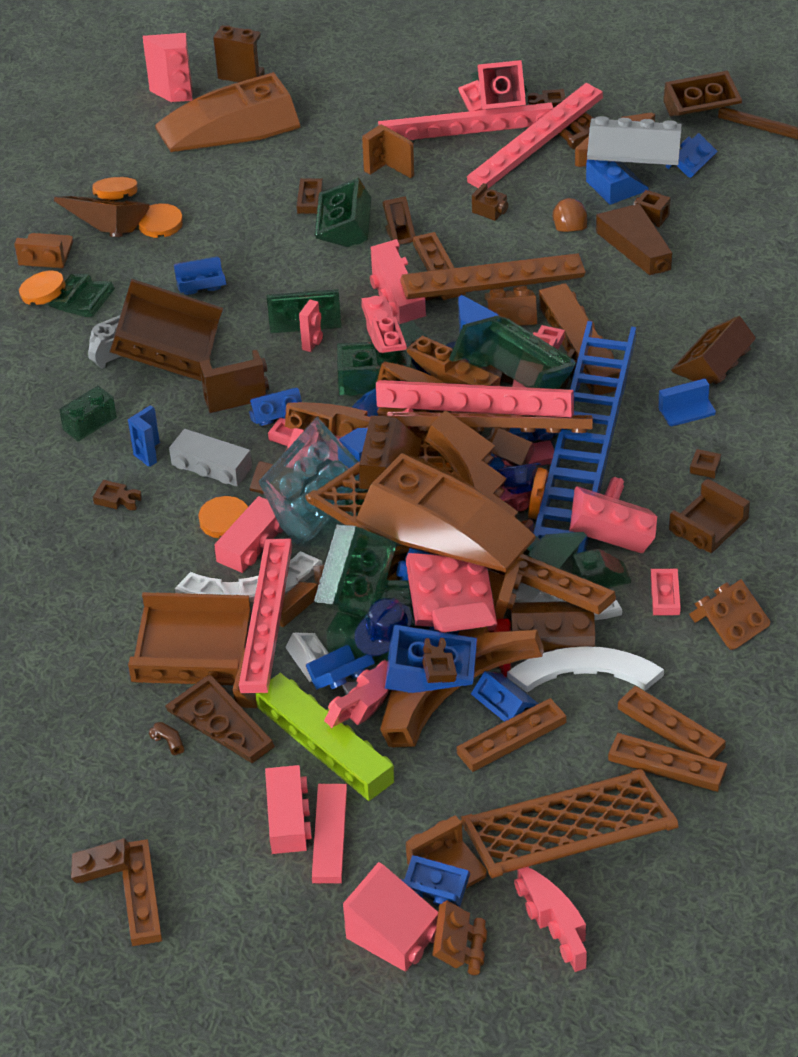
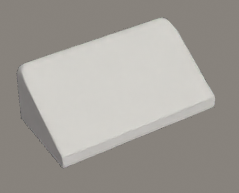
M292 633L286 645L287 651L308 681L312 682L306 664L328 654V651L315 633Z

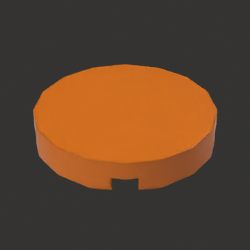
M127 177L102 179L95 182L92 186L93 195H98V198L105 200H118L124 198V194L133 196L138 190L137 181Z
M170 204L150 205L149 210L138 224L139 230L144 235L152 238H158V235H164V237L171 236L182 227V213L176 206Z
M43 271L26 279L21 284L19 293L22 301L26 304L31 305V302H35L36 305H42L57 298L61 294L60 290L62 288L65 289L66 284L62 274L58 271Z
M538 467L535 475L528 518L537 519L549 475L548 470Z
M222 496L213 498L200 508L198 514L200 528L205 534L213 538H220L219 536H222L233 525L248 506L244 501L236 497Z

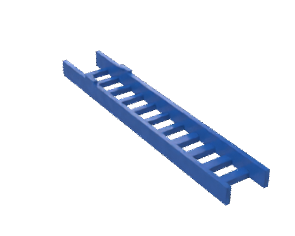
M587 321L570 390H574V405L575 401L612 406L611 414L606 416L574 411V415H592L593 423L608 425L606 435L573 433L568 429H561V432H559L534 529L535 540L529 549V557L536 559L541 539L579 544L576 568L582 569L589 537L568 530L544 527L546 519L571 522L572 510L549 507L551 499L573 502L574 499L573 489L554 487L556 479L594 484L592 491L600 493L636 342V327H631L628 342L592 338V321ZM589 346L625 351L623 360L587 356ZM587 364L621 369L619 379L587 375L583 372L584 366ZM581 383L617 387L615 397L579 393L578 389ZM566 439L600 443L603 444L601 454L564 449ZM561 459L597 463L598 468L597 472L561 468L559 465Z

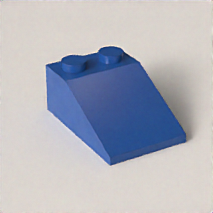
M394 625L389 646L385 689L416 693L472 685L477 638ZM426 638H429L430 644L438 647L440 638L445 639L446 647L444 653H452L457 672L455 682L427 683L422 662L425 654L423 646Z

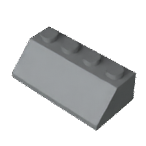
M604 116L591 119L587 160L678 165L682 124H677V122L671 120L657 123L651 119H643L640 122L632 121L629 118L609 120L608 117Z

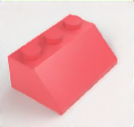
M186 33L143 36L150 92L170 102L192 101V80Z
M576 486L570 523L571 532L638 553H644L655 539L657 516L652 511Z

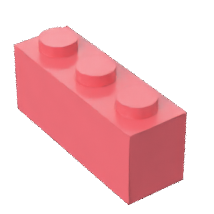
M258 496L214 544L216 561L243 573L248 566H252L256 562L257 556L264 549L265 539H273L278 533L284 531L287 524L285 508Z
M300 765L265 768L272 854L307 851L306 840L312 839L310 822L304 821V817L310 816L308 799H303L302 794L308 793L307 777H301Z

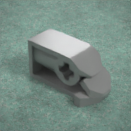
M120 315L95 325L91 331L88 350L89 359L101 369L106 367L107 362L121 357L110 353Z

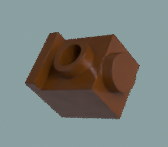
M485 183L472 194V213L496 221L508 209L507 195L489 189Z
M645 190L640 197L636 198L634 205L640 204L651 222L656 223V227H660L670 215L671 197Z

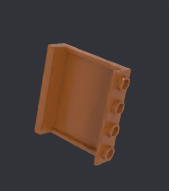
M143 592L144 609L135 655L130 657L128 664L131 682L196 684L211 674L220 685H234L242 652L246 648L251 617L249 595Z

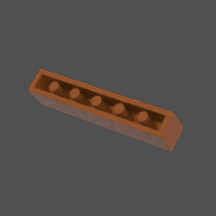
M566 283L539 290L540 310L551 327L565 330L562 346L567 354L570 349L576 350L575 360H578L587 321H589L584 307L579 305L575 292H571ZM592 321V338L603 339L601 335L597 334ZM589 346L587 356L614 359L611 350ZM585 364L583 372L587 375L619 379L621 369ZM585 383L591 394L594 395L606 394L617 389V387Z

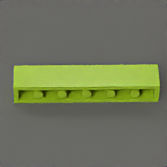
M279 673L270 680L268 693H256L257 708L368 801L394 783V765L391 760L386 756H381L368 741H363L349 725L340 723L331 728L324 721L329 709L325 710L311 694L307 695L302 691L294 680H289L282 673Z

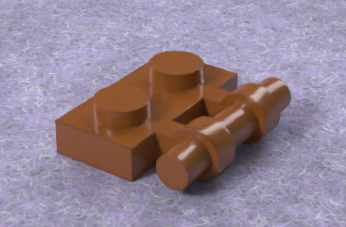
M446 900L439 905L433 956L454 968L460 967L465 962L468 964V973L478 975L480 973V966L484 964L485 953L482 949L483 943L487 940L486 921L482 918H476L472 926L469 924L470 913ZM467 940L471 942V948L466 946Z

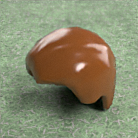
M566 198L555 206L552 216L556 230L570 232L587 228V211L582 202L574 198Z

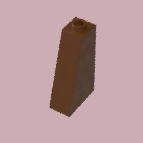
M640 204L596 214L597 234L648 275L671 270L672 251Z

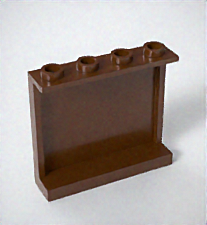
M131 279L110 353L202 381L199 362L205 360L210 362V354L223 308Z

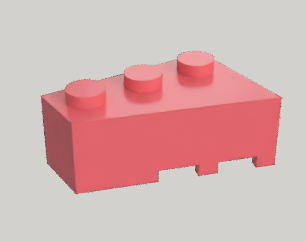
M396 239L371 247L372 275L370 276V283L373 289L379 291V296H386L392 316H396L399 324L425 317L426 305L425 297L406 300L400 279L402 274H408L405 268L408 265L406 257H400V245Z

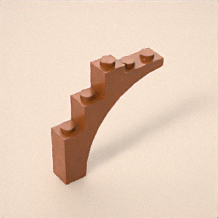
M445 410L431 424L425 441L445 458L458 477L465 480L516 518L518 511L500 499L505 492L502 487L507 478L489 466L494 458L491 454L495 445Z
M487 627L459 630L458 633L460 636L477 638L474 678L484 673V671H489L500 665L523 659L542 657L544 647L537 630L489 633ZM459 687L416 693L391 690L380 728L388 746L415 747L420 733L432 713Z

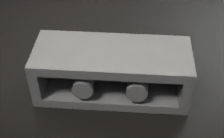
M184 429L169 447L171 464L173 466L195 472L203 477L207 476L219 480L224 484L238 487L252 468L249 449Z

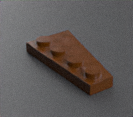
M211 674L165 705L168 712L251 763L275 747L268 735Z

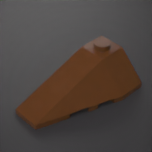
M80 196L54 197L56 203L99 231L109 232L111 237H123V233L133 232L149 210L150 205L134 201L116 202L115 200Z

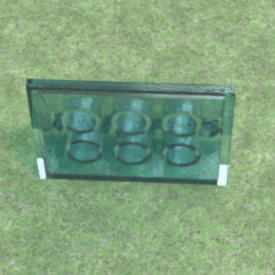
M318 417L308 425L258 481L280 527L298 546L314 538L332 517L308 503L305 496L313 490H318L359 462ZM359 475L354 477L356 481H359ZM341 486L336 491L338 493H351L353 489ZM325 499L326 501L334 505L335 502L333 500ZM338 500L337 504L342 505L346 500Z

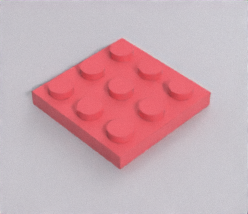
M408 553L406 566L415 626L434 627L432 615L434 609L482 602L486 604L495 619L494 626H487L488 631L495 630L497 621L487 567L442 555Z

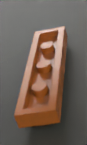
M435 232L413 237V245L427 271L454 268ZM465 292L441 295L443 300L465 295Z
M634 686L618 701V710L688 753L714 760L725 749L726 741L637 686Z
M549 698L457 746V755L474 772L566 723V715Z
M617 733L608 753V761L642 769L646 772L716 792L719 791L727 771V763Z
M148 839L128 842L130 844L129 869L123 870L122 874L132 946L161 942L162 936Z

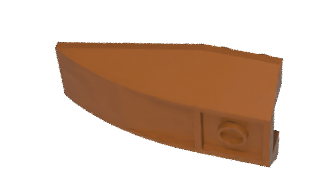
M274 72L204 94L179 107L155 125V129L170 152L261 140L300 128V122L291 96Z
M403 453L371 484L356 518V523L401 545L507 572L535 540V535L519 520L462 478L418 457Z

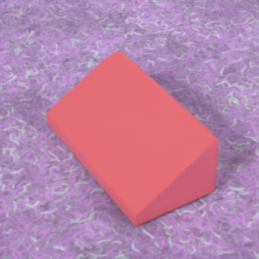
M482 602L437 608L432 611L434 629L443 633L494 626L495 619L486 604Z

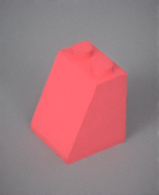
M522 60L477 65L482 110L526 105Z
M379 862L343 903L346 938L405 972L412 963L417 964L420 961L426 946L430 942L434 943L438 911Z

